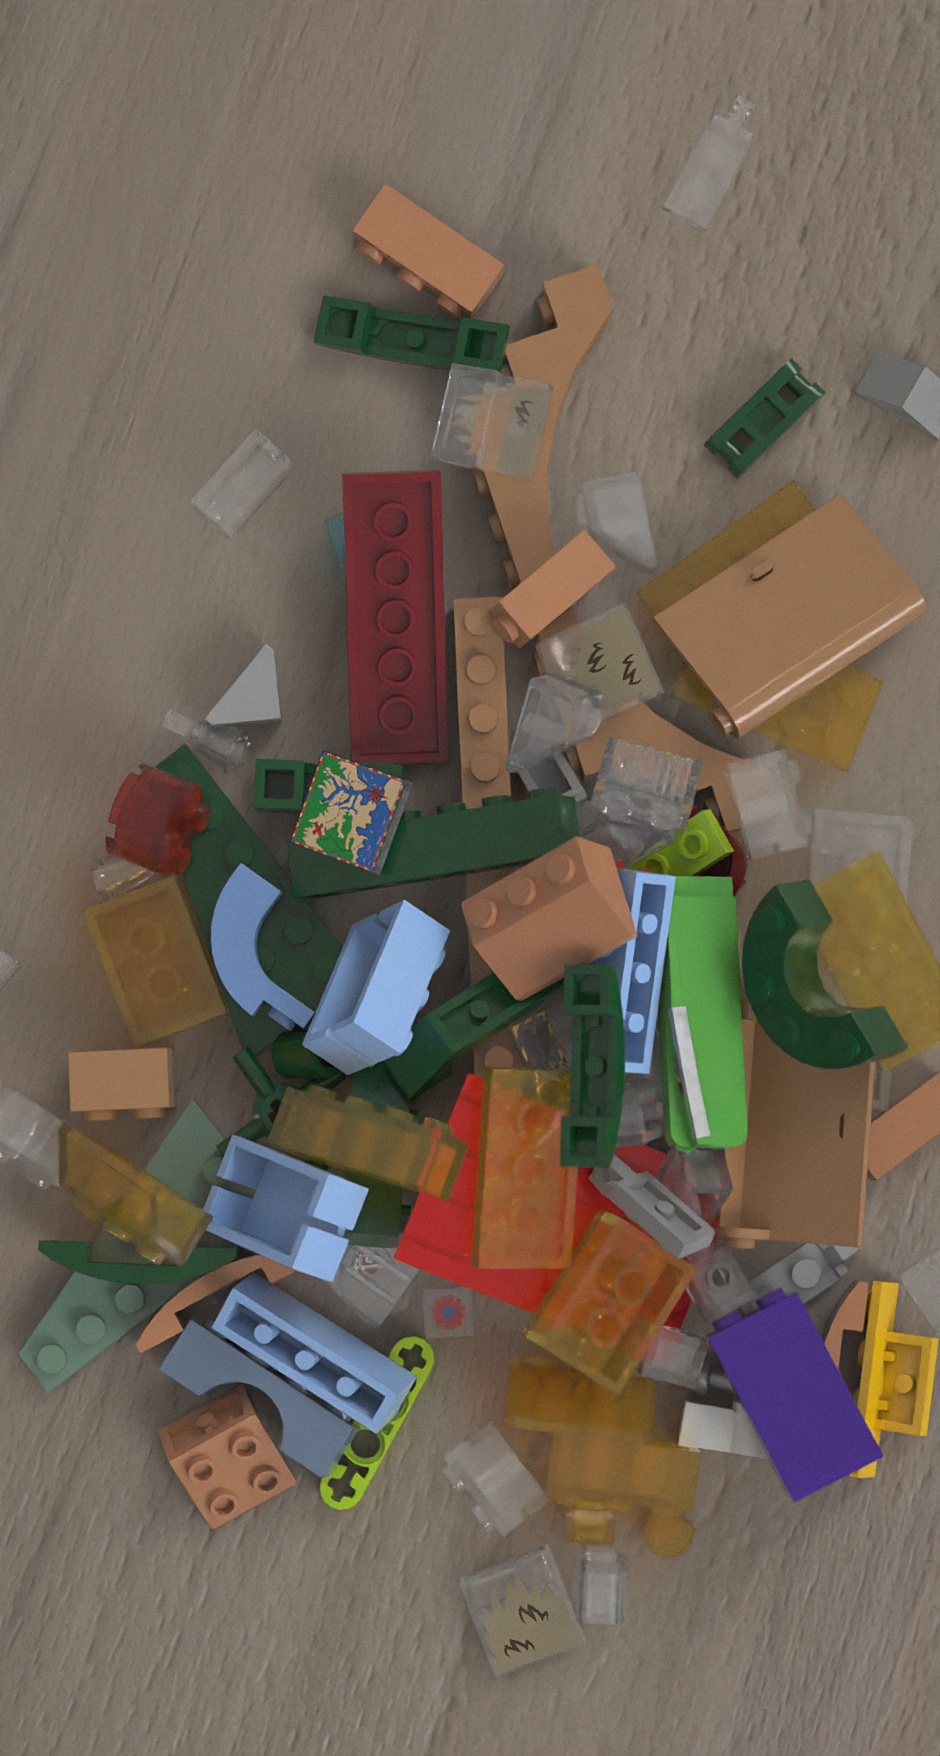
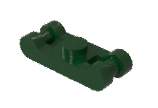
M790 359L704 444L713 455L718 453L730 465L727 469L736 479H739L826 393L816 382L811 385L800 374L802 368L793 359ZM785 386L798 398L791 406L777 394ZM740 430L753 441L744 452L731 440Z

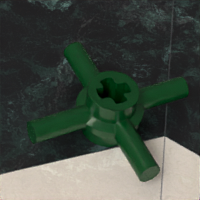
M249 1047L233 1056V1060L258 1094L252 1109L253 1120L236 1131L234 1135L253 1142L258 1141L263 1136L274 1141H290L304 1162L325 1171L328 1170L331 1166L305 1129L311 1117L310 1104L346 1080L347 1077L344 1072L341 1071L338 1075L330 1078H313L298 1088L288 1083L274 1084ZM275 1099H278L282 1104L289 1101L293 1104L295 1111L289 1113L293 1117L290 1124L285 1125L282 1121L274 1123L270 1121L268 1114L274 1111L270 1104ZM232 1135L216 1145L223 1157Z

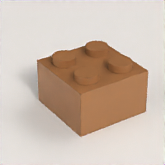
M147 1048L68 1052L70 1112H82L83 1121L117 1120L116 1110H132V1119L165 1118V1108L176 1107L174 1049Z

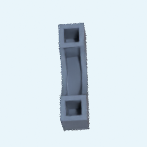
M208 1317L205 1323L191 1319L159 1370L198 1396H209L223 1386L238 1382L259 1388L272 1399L281 1415L283 1439L280 1451L319 1477H329L360 1427L350 1421V1416L328 1402L324 1404L309 1394L311 1391L289 1377L282 1376L270 1368L269 1364L249 1351L243 1350L227 1337L212 1328L215 1322L214 1319Z

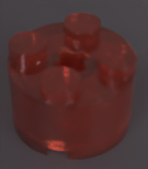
M141 764L139 768L142 773L138 775L131 772L124 780L114 800L108 822L115 824L116 830L114 838L106 836V850L113 857L161 875L174 873L180 876L189 864L191 857L189 847L195 832H202L207 825L211 810L210 805L203 803L202 788L198 783L147 764Z

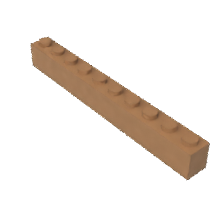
M502 597L453 599L462 803L466 804V810L482 807L481 799L511 795L504 639L494 629L492 625L494 618L488 612ZM514 867L465 875L466 899L512 874ZM468 930L471 987L492 974L493 971L473 947ZM512 1024L473 1048L474 1075L500 1086L524 1084L523 1057L511 1032L510 1026Z

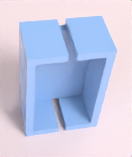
M406 900L381 910L379 915L375 913L352 924L302 1045L347 1075L402 1054L411 1042L413 1032L410 1028L414 1018L428 1000L429 990H427V986L432 974L440 967L445 958L446 951L443 947L450 930Z
M232 1134L216 1176L252 1188L256 1192L252 1199L212 1185L197 1227L287 1267L333 1282L349 1241L343 1238L345 1229L353 1231L369 1188L272 1148Z

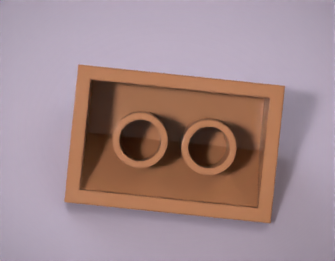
M579 837L572 838L461 902L473 947L513 997L520 1001L564 978V965H587L638 936L611 849Z

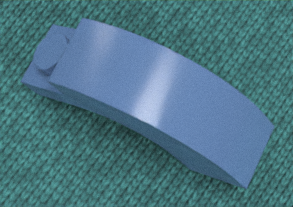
M240 863L224 886L213 913L211 946L218 974L233 999L251 1016L255 1017L263 1004L267 1002L272 1006L267 1015L290 1031L295 1024L306 1029L312 1021L315 1012L272 982L262 969L257 954V938L261 925L283 893Z

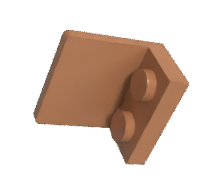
M243 1383L157 1430L168 1462L211 1529H216L296 1483L292 1471L263 1426L252 1397Z

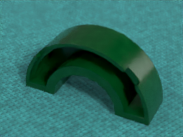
M807 879L776 884L759 902L749 921L742 953L745 994L757 1021L768 1037L792 1058L812 1067L822 1069H844L893 1057L909 1048L884 1005L851 1011L837 1004L824 989L818 973L817 951L823 933L834 920L811 881Z

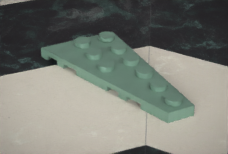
M192 1098L94 1242L92 1262L186 1265L187 1246L232 1248L240 1246L197 1227L212 1185L252 1199L256 1190L216 1176L223 1160V1156L216 1145L225 1140V1138L194 1098ZM75 1271L19 1352V1356L47 1393H49L200 1276L168 1283L128 1284L101 1280Z

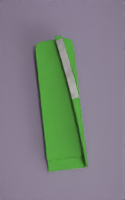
M675 876L658 1005L664 1137L669 1146L674 1145L676 1149L684 1153L692 1152L696 1148H712V1150L733 1149L742 1145L747 1138V1112L736 897H733L732 877ZM677 1058L684 1094L681 1096L673 1060Z

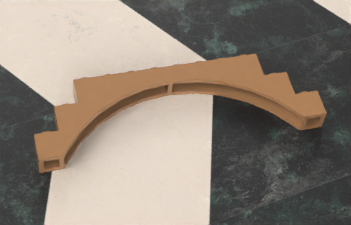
M598 264L544 281L542 285L543 296L536 298L544 325L553 324L554 329L506 345L500 374L504 388L508 389L505 384L522 387L531 393L530 387L550 390L531 477L508 474L511 470L497 469L514 392L483 402L481 405L477 404L463 409V412L480 409L474 434L457 426L460 437L474 435V444L462 442L465 451L477 450L478 456L476 458L480 468L472 470V474L480 498L490 497L495 514L487 516L495 543L505 542L510 559L502 561L511 589L516 588L555 555L548 525L547 470L555 424L575 373L605 326L611 320L613 307ZM572 605L536 635L540 651L533 653L534 661L541 680L550 678L555 696L548 698L549 706L556 726L562 724L566 726L571 742L563 744L564 751L573 772L580 770L583 780L639 762L641 770L633 772L642 800L650 797L653 807L709 790L711 798L704 800L706 810L711 809L716 820L730 833L778 818L782 815L767 767L751 763L702 744L656 715L638 697L621 706H617L619 702L617 701L612 705L596 710L593 708L597 698L588 701H570L595 687H566L576 677H559L577 664V661H560L567 655L581 651L580 648L566 646L586 634L584 631L577 632L582 626Z

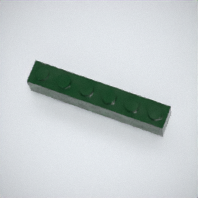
M556 787L529 790L527 791L528 799L514 802L511 800V795L486 797L481 799L482 807L466 810L465 803H451L437 806V815L421 817V811L419 810L394 813L373 873L286 840L293 898L314 900L527 865L572 838H580L575 797L557 794Z

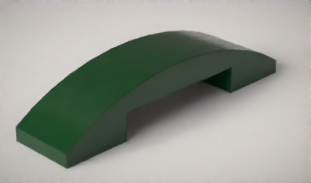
M323 295L314 343L352 354L421 367L472 373L501 374L510 326L508 324L464 317L461 318V321L375 308L368 302Z
M610 964L564 965L563 1015L572 1016L570 1116H561L560 1166L610 1168L620 1128L625 1082V1033L618 978L615 966Z
M38 1241V1251L68 1269L97 1279L128 1284H158L189 1279L209 1273L239 1258V1248L187 1246L186 1265L92 1262L93 1242Z

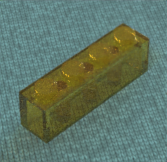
M309 1084L307 1092L287 1087L268 1137V1143L300 1158L445 1201L449 1200L468 1148V1144L451 1135L453 1131L452 1126L425 1117L423 1125L412 1122L413 1115L386 1106L383 1114L373 1111L375 1108L374 1104L347 1095L345 1103L336 1101L337 1094Z

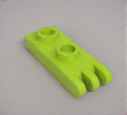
M711 809L702 810L625 861L624 869L639 870L650 868L651 873H667L669 876H697L733 853L734 850Z

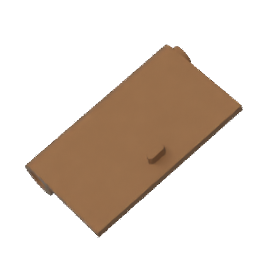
M839 494L654 616L653 622L711 694L710 703L712 710L708 712L713 726L721 735L726 736L730 734L733 738L739 739L926 614L927 606L914 582L845 498ZM772 571L770 574H768L767 576H765V577L762 578L761 580L756 581V580H758L759 578H761L762 576H764L765 574H767L768 572Z
M741 999L747 1138L738 1147L722 1150L716 1236L725 1237V1247L754 1249L755 1239L862 1248L875 1062L844 1069H822L804 1064L782 1051L768 1037L757 1021L749 1000ZM845 1007L851 1011L867 1009L864 1007Z

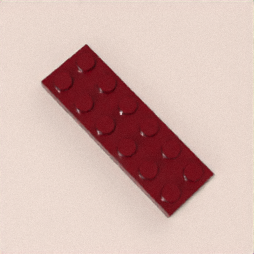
M441 471L342 473L350 760L357 763L375 764L448 762Z

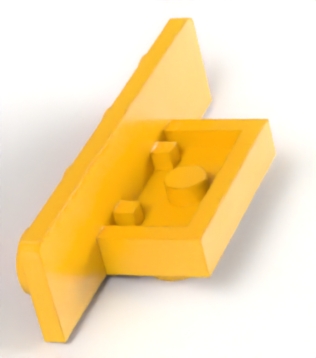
M874 1281L872 1290L868 1291L865 1317L868 1319L866 1338L861 1341L858 1351V1363L862 1367L860 1387L855 1390L853 1399L878 1446L881 1430L927 1436L939 1338L893 1332L899 1283ZM877 1460L849 1474V1476L857 1478L875 1477Z

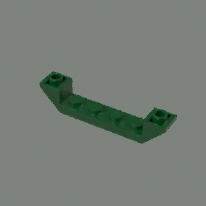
M493 972L426 1014L412 1028L413 1036L405 1051L398 1056L383 1060V1064L409 1100L412 1101L450 1077L453 1060L564 991V978L520 1001L513 997Z

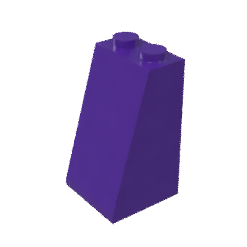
M779 1287L755 1300L759 1308L743 1316L736 1309L711 1322L714 1331L706 1334V1337L785 1493L795 1503L884 1456L799 1295L793 1290L785 1294L782 1287Z

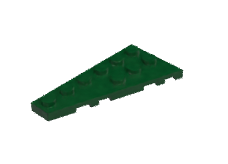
M185 743L147 772L241 1047L243 1050L249 1047L256 1057L274 1043L279 1034L288 1031V1029L267 1015L272 1008L269 1003L265 1002L255 1017H253L233 999L218 974L211 946V925L216 903L224 886L239 864L242 863L283 893L263 921L257 938V954L261 967L269 979L312 1011L317 1010L343 947L306 899L293 898L290 878Z

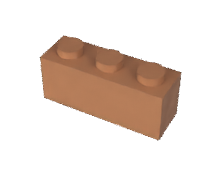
M386 183L352 230L353 241L358 244L355 250L361 256L377 266L384 261L398 271L395 275L398 281L416 293H419L421 288L435 296L437 300L434 304L445 314L456 320L461 315L465 318L474 319L504 276V264Z

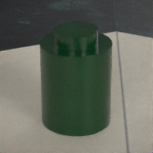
M308 1029L284 1031L275 1039L272 1047V1062L276 1071L282 1077L287 1079L330 1078L341 1072V1070L302 1045Z

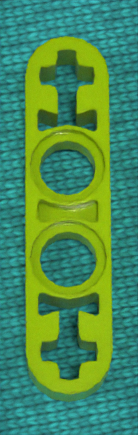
M410 1335L399 1339L387 1358L402 1367L404 1365V1358L399 1355L402 1348L411 1350L414 1344H417L423 1348L421 1357L426 1360V1364L423 1367L415 1365L410 1372L417 1376L414 1388L409 1390L403 1401L402 1408L397 1412L396 1416L375 1433L380 1440V1447L377 1453L371 1457H360L353 1451L351 1443L345 1450L344 1454L354 1464L369 1468L365 1476L358 1470L353 1475L350 1486L356 1490L354 1495L344 1494L340 1500L335 1499L332 1496L334 1487L328 1484L332 1477L340 1479L348 1467L347 1464L338 1462L329 1477L322 1478L320 1493L324 1502L330 1507L338 1510L349 1509L359 1502L433 1367L434 1350L423 1337ZM353 1419L352 1422L360 1427L358 1432L361 1430H370Z

